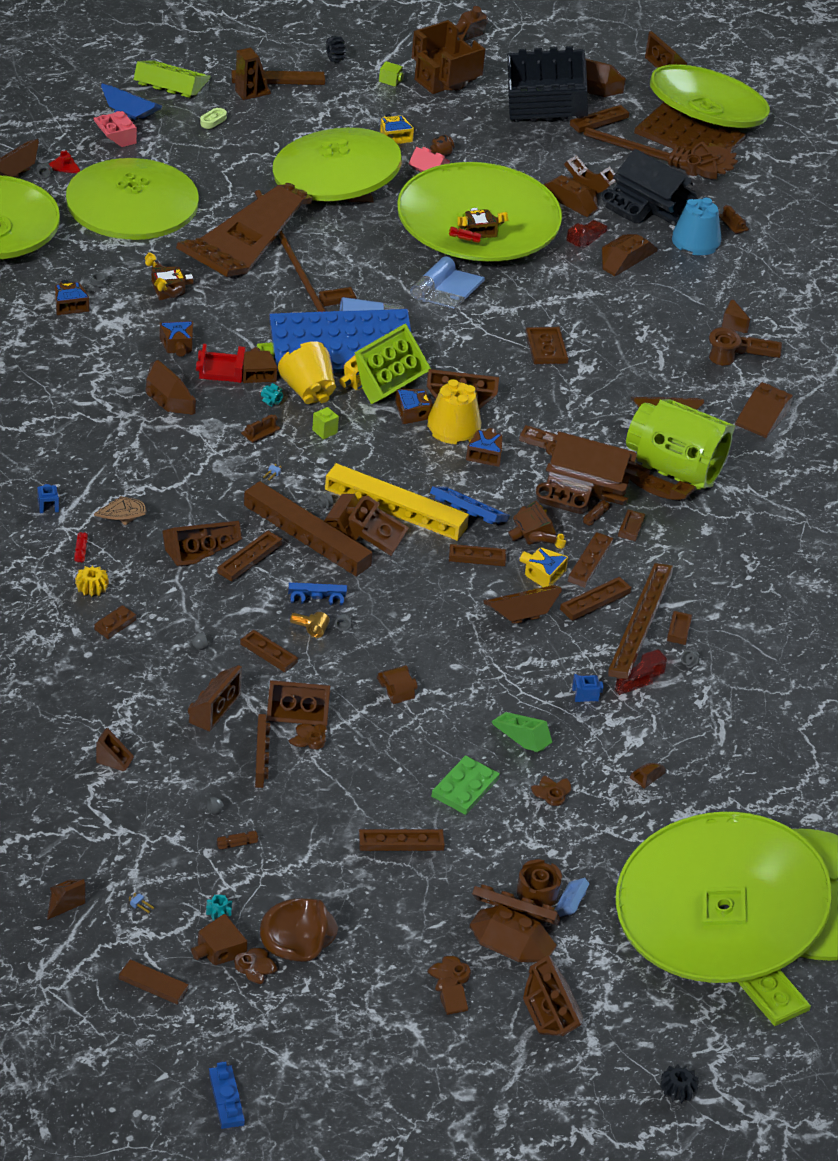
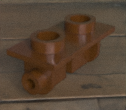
M725 205L723 207V214H719V218L735 234L748 231L749 228L746 226V221L738 213L735 214L736 211L730 205Z
M270 414L263 418L261 422L258 420L248 424L241 434L253 443L281 428L276 425L277 416Z

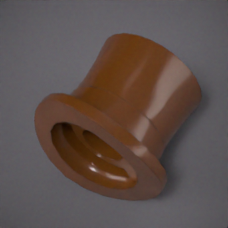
M719 327L714 329L709 336V341L712 344L709 354L710 360L722 366L732 364L735 360V349L741 345V337L729 328Z

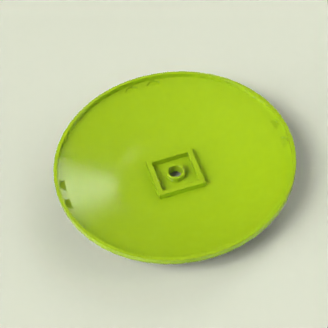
M481 162L449 163L427 169L415 175L404 185L397 203L398 215L402 224L418 241L441 253L476 261L511 260L535 253L555 238L559 232L562 220L561 208L556 197L542 183L515 169ZM472 208H477L478 210L487 209L496 217H498V213H508L509 221H505L498 227L497 237L481 238L480 242L476 243L472 240L468 241L449 235L450 227L458 229V217H465V212L470 211Z
M713 812L694 815L671 823L643 841L630 855L620 873L616 888V909L619 923L629 942L644 958L657 967L671 974L695 981L730 983L768 975L782 969L803 955L817 940L826 925L831 908L832 890L830 877L821 856L796 831L775 820L759 815L741 812ZM721 905H728V906H730V907L727 908V909H720V908H719Z

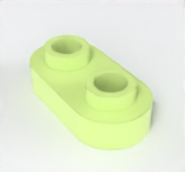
M222 108L212 109L200 117V125L205 129H212L226 120V110Z

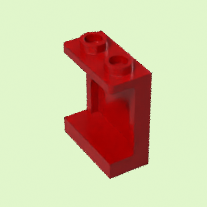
M203 344L202 350L198 352V360L200 361L196 363L199 379L241 383L245 347L238 346L236 355L207 352V344Z

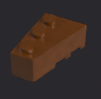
M251 47L237 50L235 91L242 100L271 94L267 85V79L263 73L264 70L260 58Z

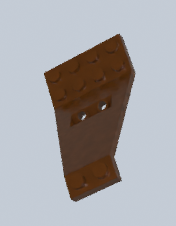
M291 183L277 185L201 238L178 242L176 248L226 277L247 274L298 208L303 204H311L313 197L309 196L304 190L296 189L295 185Z

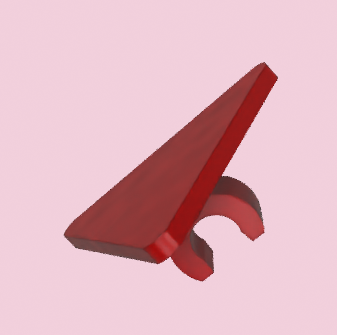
M67 150L61 151L60 157L49 163L53 171L76 174L80 172L79 167Z

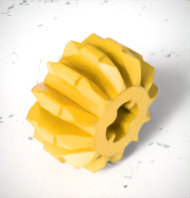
M92 565V567L88 568L85 566L83 570L78 571L75 584L78 592H83L84 596L88 594L91 597L95 594L100 596L101 593L106 592L109 578L106 570H101V567L94 568Z

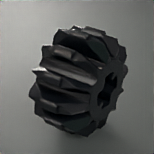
M331 36L326 41V53L331 62H341L346 57V45L342 36Z
M679 1064L675 1068L669 1066L662 1073L660 1090L664 1091V1097H671L672 1102L677 1099L682 1104L684 1099L690 1101L697 1094L699 1077L695 1076V1070L689 1071L687 1065L684 1068H681Z

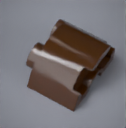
M406 665L378 673L377 679L382 687H386L387 695L393 704L415 699V690L418 688L415 678H411Z

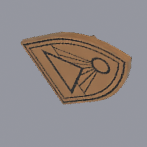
M120 496L95 512L94 516L120 520L124 525H127L136 517L145 515L146 507L139 500Z

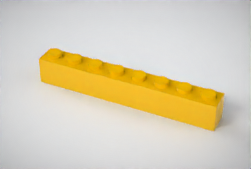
M337 463L326 475L325 490L340 496L341 494H355L358 502L362 496H369L380 503L377 508L383 512L458 541L467 529L469 514Z

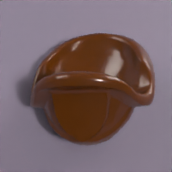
M297 898L280 902L265 913L260 925V937L264 947L275 956L297 962H307L315 959L323 949L334 941L338 932V926L333 915L327 911L323 901L318 899Z

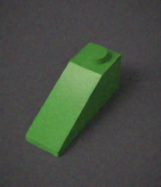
M508 712L492 720V724L524 749L540 752L552 743L547 721Z

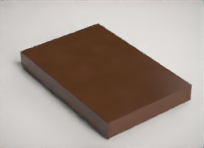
M560 327L526 328L525 334L534 364H568L569 358Z

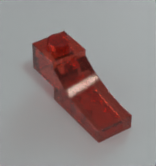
M596 220L586 225L576 223L568 229L566 241L578 247L584 244L589 246L607 232V226Z
M659 649L643 654L641 662L631 670L628 679L617 678L615 691L618 695L652 684L654 676L665 672L667 658Z

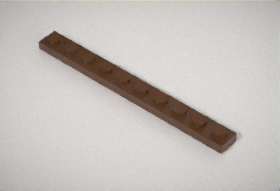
M654 563L609 667L608 676L628 679L673 573L672 565Z

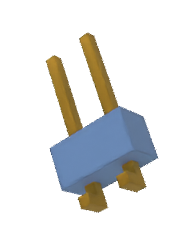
M276 464L271 465L268 473L263 478L269 473L273 475L268 480L275 475L278 476L281 473V466L278 468Z
M134 893L133 899L129 897L130 905L135 909L140 907L147 913H150V911L140 905L141 903L154 909L153 906L144 901V896L141 894L136 896V893Z

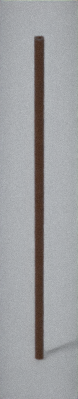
M260 190L255 191L257 199L263 196ZM281 230L277 236L317 311L326 312Z

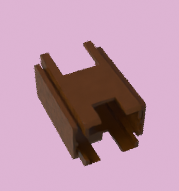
M558 431L557 443L551 461L546 468V472H549L547 483H540L536 487V496L539 503L577 514H583L587 511L592 497L620 505L627 504L628 498L624 497V495L626 494L630 476H636L637 473L636 453ZM542 491L549 492L547 496L540 495ZM579 500L584 501V504L581 506H577L575 503Z

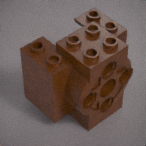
M449 20L416 30L413 34L411 58L416 61L414 80L432 94L444 90H461L468 82L477 80V77L483 75L485 48L475 40L472 47L462 39L458 40L459 28Z

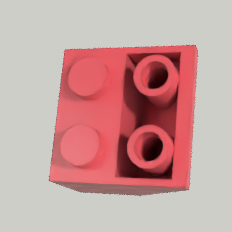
M123 111L94 117V122L103 133L119 146L125 147L136 144L137 127Z
M416 147L408 164L413 169L423 172L432 167L449 164L450 161L440 153H432L426 147H422V149Z

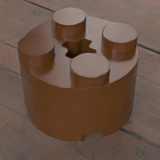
M535 859L526 862L519 872L517 896L520 900H522V897L533 900L536 906L540 907L543 904L555 905L560 892L561 871L553 863L549 865L544 863L545 860Z

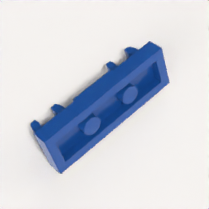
M289 582L288 594H291V603H294L295 596H300L301 604H304L305 595L313 599H322L323 597L330 596V605H332L334 598H338L340 605H343L344 597H346L347 585Z
M226 1062L217 1063V1067L209 1068V1077L221 1129L244 1126L245 1120L232 1065L227 1066Z

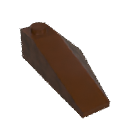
M239 521L174 527L162 531L165 550L176 566L196 564L200 560L242 539Z

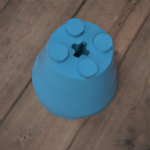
M710 198L689 199L673 230V244L680 250L685 249L693 252L692 255L712 254L721 245L722 239L718 207L712 203Z

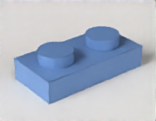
M585 878L568 883L555 907L560 917L572 915L577 911L578 905L585 896L589 886V882Z

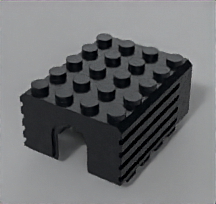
M565 46V50H558V47H550V51L534 48V52L519 49L518 53L507 54L510 120L520 122L522 119L536 121L539 118L552 120L559 117L565 120L569 117L582 119L584 116H588L585 50H573V46Z

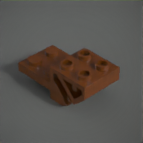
M341 494L324 522L356 541L360 536L392 556L409 529L406 525L377 508L380 504L369 496H362L358 502L355 494Z

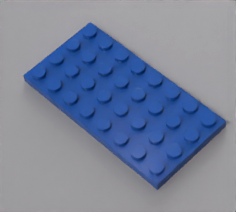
M407 309L273 313L269 315L277 375H280L278 364L281 358L287 352L292 353L296 349L301 348L300 344L306 342L323 343L330 354L333 373H343L344 364L355 355L354 352L405 323L411 332Z

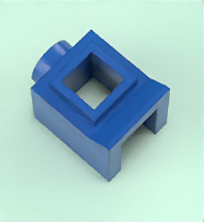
M45 484L37 487L40 514L44 513V502L54 501L55 512H59V497L56 485Z
M574 674L572 691H576L575 702L599 701L600 693H603V682L598 681L597 675L579 676Z

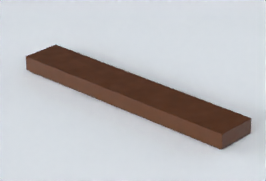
M231 70L232 83H235L236 70ZM263 72L267 79V84L325 85L324 72Z

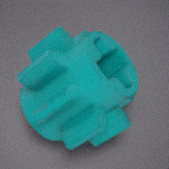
M274 383L271 386L266 385L261 391L262 401L271 407L274 404L278 405L283 399L282 388Z
M214 895L211 900L207 899L206 915H211L213 921L223 914L227 916L232 915V901H228L226 895Z

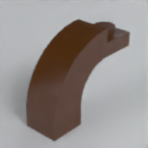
M577 155L564 163V166L575 180L596 190V193L603 192L616 183L615 179H613L615 173L610 166L596 174L591 172Z

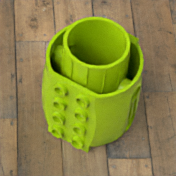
M663 399L659 401L657 406L643 403L639 407L629 426L626 446L637 452V461L641 462L643 467L648 469L655 468L662 475L674 476L675 480L689 482L691 485L696 486V489L701 490V488L713 487L727 459L731 447L732 434L736 425L674 400Z

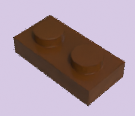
M122 605L96 622L94 630L110 639L136 621V614Z

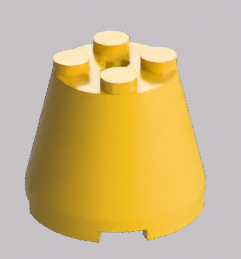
M306 342L300 344L301 348L296 349L292 353L287 352L281 358L278 364L279 373L284 381L304 400L305 404L325 403L336 388L330 354L323 343Z
M449 380L448 384L442 386L428 416L427 427L433 433V437L445 443L457 444V441L468 440L470 442L476 431L481 430V418L474 386L460 383L457 380Z

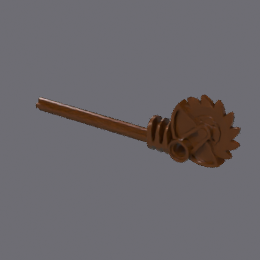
M588 127L585 128L583 135L630 150L637 149L649 156L665 160L669 166L681 168L690 176L700 175L705 178L717 179V173L726 174V171L734 170L733 165L738 163V160L735 159L737 153H731V147L725 148L721 143L718 146L708 143V146H706L704 142H700L692 151L690 149L686 151L685 148L680 150V146H676L671 153Z

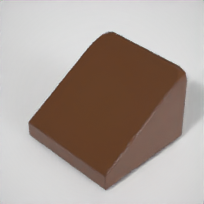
M462 984L447 986L441 989L440 999L447 1015L468 1011Z

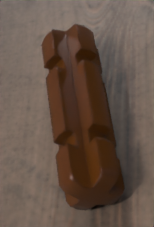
M605 500L600 501L583 517V523L588 526L592 525L594 521L609 509V503Z
M255 830L248 831L247 834L242 832L228 835L227 838L226 836L217 838V846L220 850L226 849L227 846L232 848L247 845V842L249 844L258 842V834Z

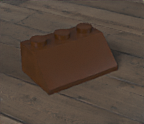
M649 31L645 58L656 68L665 65H687V62L652 31Z
M237 665L224 670L216 678L211 679L209 686L205 691H201L198 699L192 702L188 708L190 724L209 732L215 727L241 695L242 666Z
M270 680L266 721L306 723L310 725L322 724L327 726L331 686Z

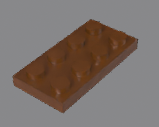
M481 884V887H474L472 895L478 901L493 906L503 905L525 916L556 926L559 924L560 916L552 906L543 904L542 907L536 906L533 900L523 897L522 900H518L513 894L505 891L499 894L493 890L494 888Z

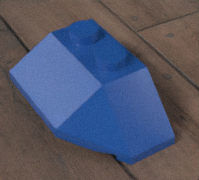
M104 83L101 85L109 107L114 108V112L123 111L127 113L131 119H143L162 108V105Z

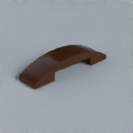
M637 464L636 476H630V480L640 488L666 499H685L696 490V486L681 480L677 484H673L650 475V469L640 464Z

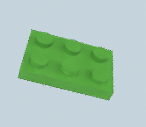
M465 755L432 790L431 797L467 815L499 780L500 773Z

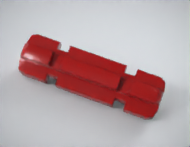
M450 227L449 235L452 237L457 236L460 239L472 240L476 243H479L481 240L480 233H473L472 231L460 228L458 230L456 227Z
M79 532L77 534L75 562L83 563L85 561L86 543L88 540L86 532Z

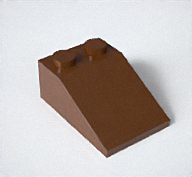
M761 382L753 391L737 418L735 425L767 438L790 412L793 395Z

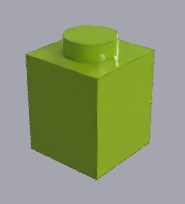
M386 61L380 68L379 82L396 87L403 80V66Z
M328 407L313 413L312 430L322 439L337 434L339 416Z

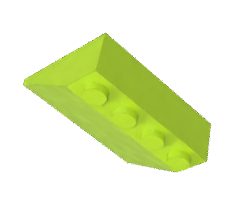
M150 60L137 61L133 80L138 81L140 85L147 86V84L153 85L152 88L162 90V88H166L167 92L176 94L177 91L182 93L181 96L190 98L191 95L198 94L209 81L210 76Z
M406 323L354 352L362 389L371 404L383 399L431 369Z

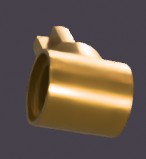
M323 612L310 614L309 617L292 613L290 622L305 626L307 632L312 637L320 638L323 636L330 618Z

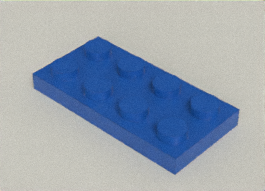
M432 486L430 491L431 494L435 495L436 500L451 502L452 507L460 510L461 508L466 509L468 514L475 517L478 515L484 517L483 521L490 524L507 522L510 516L446 486Z

